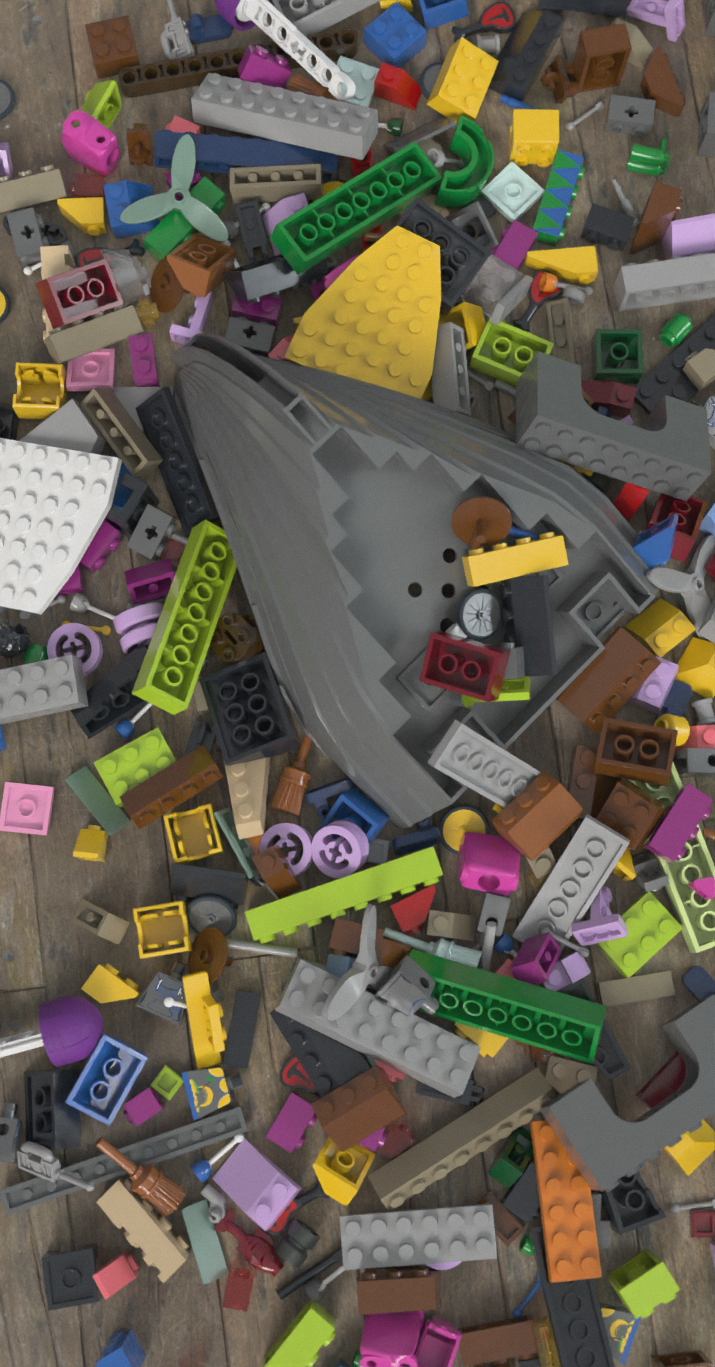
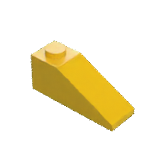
M595 246L529 251L524 261L525 266L529 268L549 271L560 279L571 283L589 284L595 281L598 273Z

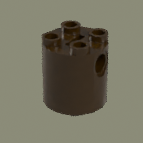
M225 613L218 619L210 644L216 655L222 660L241 662L266 652L253 614Z

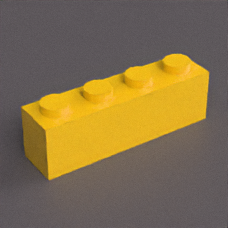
M554 532L539 534L540 539L531 541L530 537L517 539L516 544L507 546V542L492 545L493 550L484 551L483 548L469 550V555L462 557L467 585L475 587L569 565L563 535H554Z

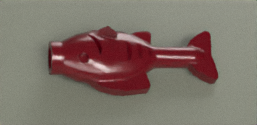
M229 1209L223 1220L214 1227V1230L218 1232L228 1231L240 1242L236 1250L244 1254L249 1264L255 1269L275 1277L284 1267V1264L273 1249L274 1243L271 1237L260 1228H257L253 1235L246 1234L234 1223L233 1210Z

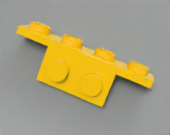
M206 971L183 976L182 982L196 1066L198 1069L220 1064V1052L225 1050L224 1041L227 1040L225 1028L223 1025L221 1026L220 1018L223 1017L221 1004L219 1002L216 1003L211 996Z

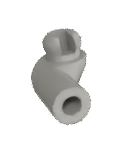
M208 1183L200 1193L210 1201L209 1220L213 1223H218L226 1214V1200L222 1194Z

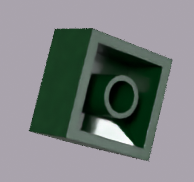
M596 329L591 340L592 380L639 383L643 375L642 329Z

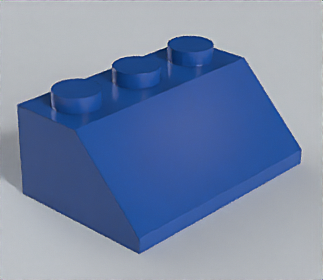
M103 1033L65 1103L110 1126L148 1059L147 1054L125 1041Z
M122 1329L110 1336V1340L106 1343V1347L102 1349L103 1353L96 1367H141L146 1356L132 1329L124 1332Z

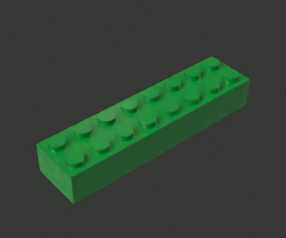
M413 142L276 224L270 239L296 274L299 275L405 210L416 197L422 199L434 192L443 177L418 144Z
M412 949L409 957L435 981V986L430 996L439 1001L440 1004L432 1015L593 1064L607 1006ZM421 1007L418 1009V1011L428 1013Z

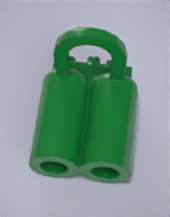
M662 137L659 149L633 143L626 170L651 176L664 175L666 168L670 165L668 162L671 156L665 153L667 138Z

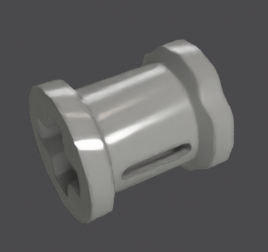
M496 33L494 36L488 37L476 35L475 46L486 53L499 55V34Z
M712 698L691 703L698 717L697 725L715 723V715L711 704L713 702Z

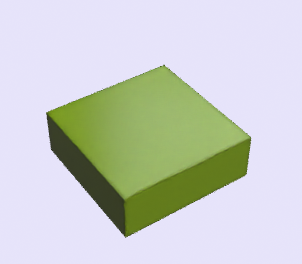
M165 1065L150 1086L170 1101L184 1081L181 1075L168 1065Z

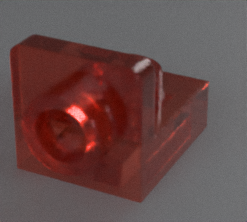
M170 538L165 552L159 558L160 561L170 558L172 566L177 569L186 546Z
M393 1124L382 1148L379 1147L378 1151L389 1159L394 1160L408 1151L410 1146L416 1141L411 1136L413 1131L403 1124H400L399 1127Z

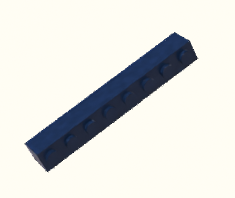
M167 129L156 130L154 167L171 169L173 155L179 139L183 135L189 134L195 145L194 171L230 174V168L321 164L323 182L335 180L337 175V154L279 141H267L261 138L245 139L239 136L223 137L216 134L180 133Z

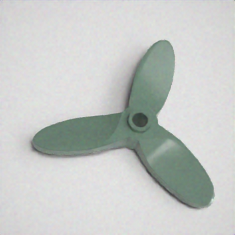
M189 134L183 135L177 143L171 166V189L169 192L151 195L134 202L123 210L120 220L126 224H140L155 220L176 210L180 211L185 219L203 235L217 242L227 241L228 231L221 219L204 203L191 197L188 191L195 170V145ZM180 195L183 200L177 201L175 196Z

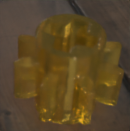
M149 298L139 299V306H135L134 309L140 323H144L145 328L156 326L154 320L160 319L156 302L150 303Z

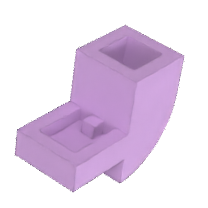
M574 951L558 959L548 980L542 983L546 989L557 991L591 973V970L584 957L578 951Z

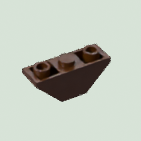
M661 46L656 47L643 74L640 88L645 99L656 101V109L678 117L685 106V96L678 89L677 78L670 70L668 56L663 53Z

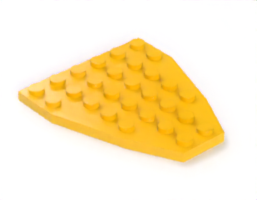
M400 226L393 228L358 256L304 313L284 357L303 366L354 378L421 399L433 372L441 304L440 246Z

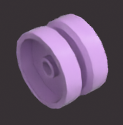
M162 603L140 605L120 613L113 619L116 632L123 635L119 641L125 654H130L142 642L148 650L163 609Z

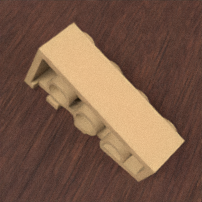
M68 245L40 247L42 280L76 269ZM42 309L43 322L46 323V330H43L44 341L50 335L49 331L53 330L46 310ZM70 324L61 326L63 330L71 328Z
M270 757L231 766L225 764L234 821L239 839L263 835Z
M121 1177L96 1203L117 1228L121 1229L124 1227L126 1229L124 1232L126 1239L132 1246L136 1248L141 1247L143 1250L141 1253L144 1256L143 1260L148 1266L152 1265L160 1270L161 1273L158 1275V1278L164 1283L187 1260L191 1252L188 1249L190 1244L182 1235L178 1237L171 1230L172 1224L165 1217H159L153 1211L155 1208L146 1198L142 1199L137 1192H133L130 1189L132 1181L129 1178L125 1180Z

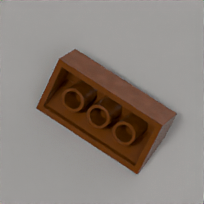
M618 626L603 643L605 649L556 698L557 701L597 735L602 730L604 717L613 718L661 664L659 659L621 626Z
M202 745L121 795L120 799L129 816L140 830L223 778V775L205 746Z

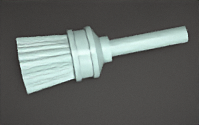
M387 927L383 937L411 946L425 953L476 968L482 951L455 945L454 941L450 942L443 937L436 943L432 941L427 943Z

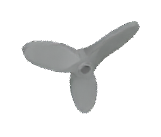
M713 535L703 538L685 573L669 568L649 569L646 573L648 581L664 591L680 593L684 597L687 614L692 625L696 628L697 635L700 639L709 642L711 641L698 634V631L711 605V601L704 589V577L706 574L704 567L713 555L715 546Z
M372 904L367 905L364 913L359 954L352 968L340 978L326 999L322 1011L323 1018L333 1021L340 1018L359 1000L367 986L378 990L382 980L393 970L388 966L379 964L375 951L377 914L376 907Z

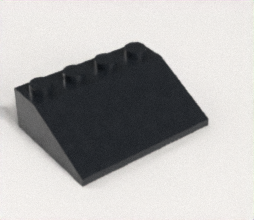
M416 197L394 228L400 226L440 246V311L448 315L487 261L491 252Z
M266 652L199 679L227 766L281 755L302 746L289 706L279 688Z

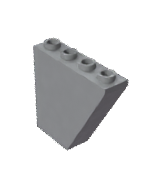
M74 399L67 402L20 440L27 443L101 455L106 443V439L82 408L80 402Z

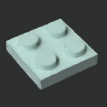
M340 56L337 66L340 72H344L354 82L355 94L350 99L339 101L369 107L374 95V80L379 69ZM342 83L341 91L346 95L347 87Z
M511 162L481 191V194L496 210L513 223L514 220L517 221L544 195L545 190L514 162Z

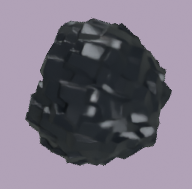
M6 619L0 622V655L4 656V658H13L26 651L30 642V635L27 633L26 627L20 623L15 627L7 626L8 620Z

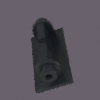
M194 722L184 756L202 745L205 746L210 754L216 736L214 727L205 722Z

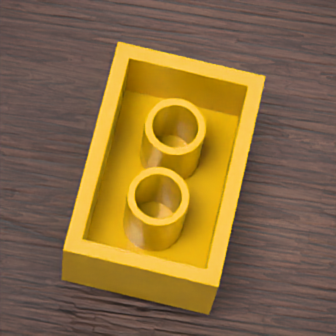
M461 37L449 48L427 105L447 118L454 119L456 123L460 115L473 121L476 119L499 61Z

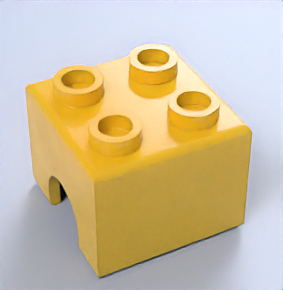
M514 109L512 125L509 129V163L514 162L519 167L526 166L527 164L547 167L553 164L559 144V110Z
M16 362L17 394H13L12 407L19 419L46 420L67 403V372L63 364Z
M211 803L198 806V808L190 811L163 815L175 864H186L225 853L218 822L214 815V806Z
M185 901L133 909L134 922L137 925L139 936L138 950L140 959L193 951Z

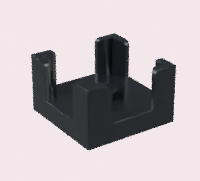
M125 472L120 479V483L132 489L133 493L122 510L112 505L106 518L111 520L110 525L123 535L131 538L147 504L158 506L160 502L148 484Z
M97 1243L84 1245L81 1249L59 1253V1250L50 1251L41 1257L48 1311L100 1302L103 1295L93 1278L94 1273L97 1271Z

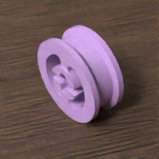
M68 623L62 625L49 638L47 645L48 658L60 657V645L66 637H68V640L63 645V649L66 651L73 650L74 645L79 648L87 647L85 643L78 640V636L83 634L91 643V655L85 663H82L83 674L86 676L92 673L99 666L103 657L101 639L92 629L83 624ZM84 649L78 650L76 657L83 661L87 657L88 651ZM71 652L64 653L65 656L71 655V654L75 656V654H73V653H71Z
M346 820L334 821L320 829L315 834L311 844L314 863L321 872L333 878H343L353 874L366 863L369 856V842L365 833L359 826ZM332 834L341 835L336 839L332 838ZM347 859L349 864H342L340 862Z
M293 823L276 824L269 828L262 836L259 853L271 847L279 835L281 839L276 845H279L281 849L286 848V846L297 847L299 844L291 839V834L297 835L303 844L301 860L296 865L294 864V860L299 856L300 851H291L288 854L284 853L294 874L296 876L300 875L313 863L311 846L313 837L300 825Z

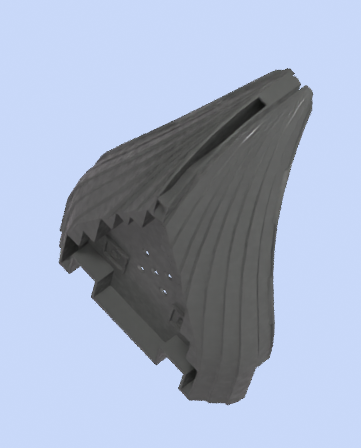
M209 332L194 335L170 356L181 368L174 376V400L223 524L260 636L282 695L306 735L326 757L332 759L376 806L390 816L389 820L398 828L411 827L414 823L430 817L434 812L453 804L468 788L466 785L427 763L455 719L506 750L605 649L599 639L625 612L639 614L656 597L657 587L648 581L646 573L650 568L633 549L638 534L607 496L570 465L538 452L515 446L516 436L445 407L375 384L297 363L253 355L234 342ZM485 496L502 502L508 508L512 517V526L537 534L554 532V535H563L569 565L526 574L548 575L557 675L531 676L530 700L475 702L471 707H465L462 703L461 694L420 682L419 679L431 632L442 631L440 623L444 618H449L453 624L458 623L457 611L459 604L467 593L475 589V587L467 585L462 557L469 555L468 551L473 548L461 541L453 532L451 525L452 514L455 508L463 501L473 497ZM507 535L496 544L507 542V546L515 545L516 540L520 538ZM492 545L479 547L483 548L484 551L493 550ZM447 548H452L455 551L456 556L451 563H447L443 559V552ZM657 565V566H655V567H653V568H651V569H654V568H666V567H665L664 565H662V566ZM501 581L484 584L488 590L497 595L503 607V598H501L499 593ZM413 582H417L421 586V593L417 597H412L408 593V587ZM446 583H450L454 587V594L450 598H445L441 592L443 585ZM503 620L498 631L492 637L477 642L491 643V646L500 647V643H505L504 634L506 633V627Z

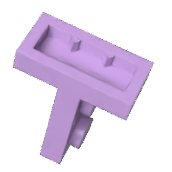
M632 0L626 9L627 16L666 27L667 40L676 42L686 26L684 0Z
M213 291L206 297H196L194 305L196 311L189 318L188 328L175 324L171 325L169 331L171 341L184 344L194 335L203 333L214 300Z
M604 884L591 903L590 920L572 924V933L581 946L628 936V927L618 913L611 914L610 902H612V894L610 889L606 888Z

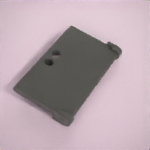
M439 117L383 144V146L395 154L413 142L419 144L450 128H456V122L452 118L447 120Z

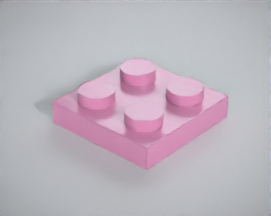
M100 349L68 361L67 391H92L94 388H110L114 391L115 349Z
M5 782L0 813V831L48 836L55 788Z

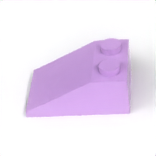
M246 1138L238 1145L212 1178L265 1231L273 1226L302 1189Z

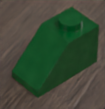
M521 1126L513 1130L496 1155L487 1174L506 1188H509L523 1174L533 1152L532 1134Z

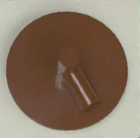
M165 257L158 263L153 272L150 295L154 307L160 312L168 313L177 307L183 293L189 294L190 291L183 289L167 257Z
M478 496L463 501L455 508L451 518L453 532L461 541L469 544L473 549H479V547L494 545L502 541L511 529L512 517L510 511L502 502L491 497Z
M208 927L202 930L192 944L193 951H190L188 958L189 975L206 971L209 985H211L221 975L224 966L230 967L232 965V957L227 956V940L220 929Z

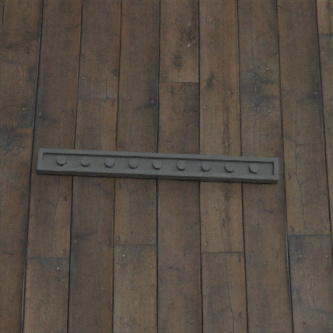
M238 1106L129 1144L117 1150L135 1165L140 1164L143 1167L148 1163L155 1164L247 1132L248 1127L242 1108ZM105 1153L61 1168L64 1173L88 1183L92 1182L94 1185L128 1173ZM38 1176L1 1189L0 1196L7 1216L84 1188L63 1179L53 1183Z

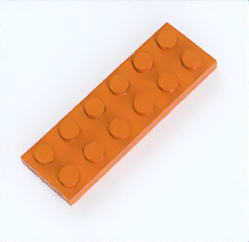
M547 1120L530 1122L549 1282L600 1278L602 1273L591 1188Z

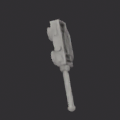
M167 0L172 17L171 21L164 25L165 30L160 36L164 55L167 60L193 56L194 50L188 35L189 30L186 28L187 23L176 14L173 1ZM170 39L174 42V49L171 48Z
M26 1141L16 1150L18 1168L53 1183L63 1179L85 1188L87 1191L94 1190L92 1182L88 1183L64 1173L60 1169L59 1159L53 1157L52 1152L48 1148L31 1141Z

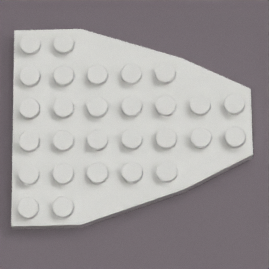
M0 438L1 607L42 615L74 573L112 506L122 463L120 458Z

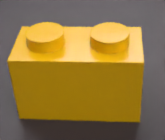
M662 598L624 627L631 636L646 647L654 656L661 658L696 630L681 610Z

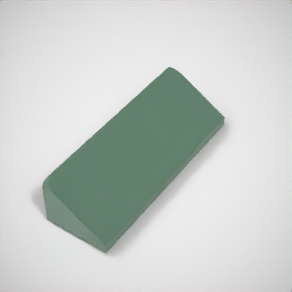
M84 766L65 779L109 836L112 837L131 822L87 766Z
M226 807L215 812L214 815L249 879L260 874L252 860L255 853L246 838L239 839L234 815L230 808Z
M207 1199L183 1206L181 1212L203 1285L228 1275L229 1271L217 1231L214 1230L215 1225L208 1218L210 1208Z

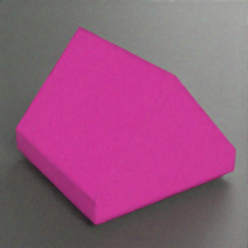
M714 877L693 880L688 883V886L705 900L715 897Z

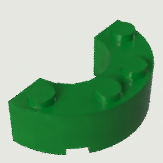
M461 115L456 124L457 127L454 129L449 150L456 153L462 159L465 168L455 172L445 170L434 205L458 207L476 199L484 189L494 166V150L491 141H487L483 135L484 131L480 126Z

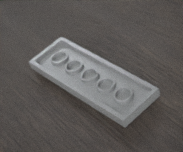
M456 719L427 762L439 771L504 808L541 774L537 769Z
M587 814L515 929L512 937L524 943L525 939L541 935L542 929L549 928L552 933L568 941L572 935V924L581 921L631 840ZM556 941L562 951L565 945Z
M492 1203L339 1216L343 1270L497 1259Z

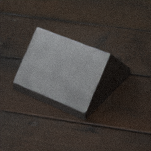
M479 201L473 202L446 217L447 220L486 249L499 244Z

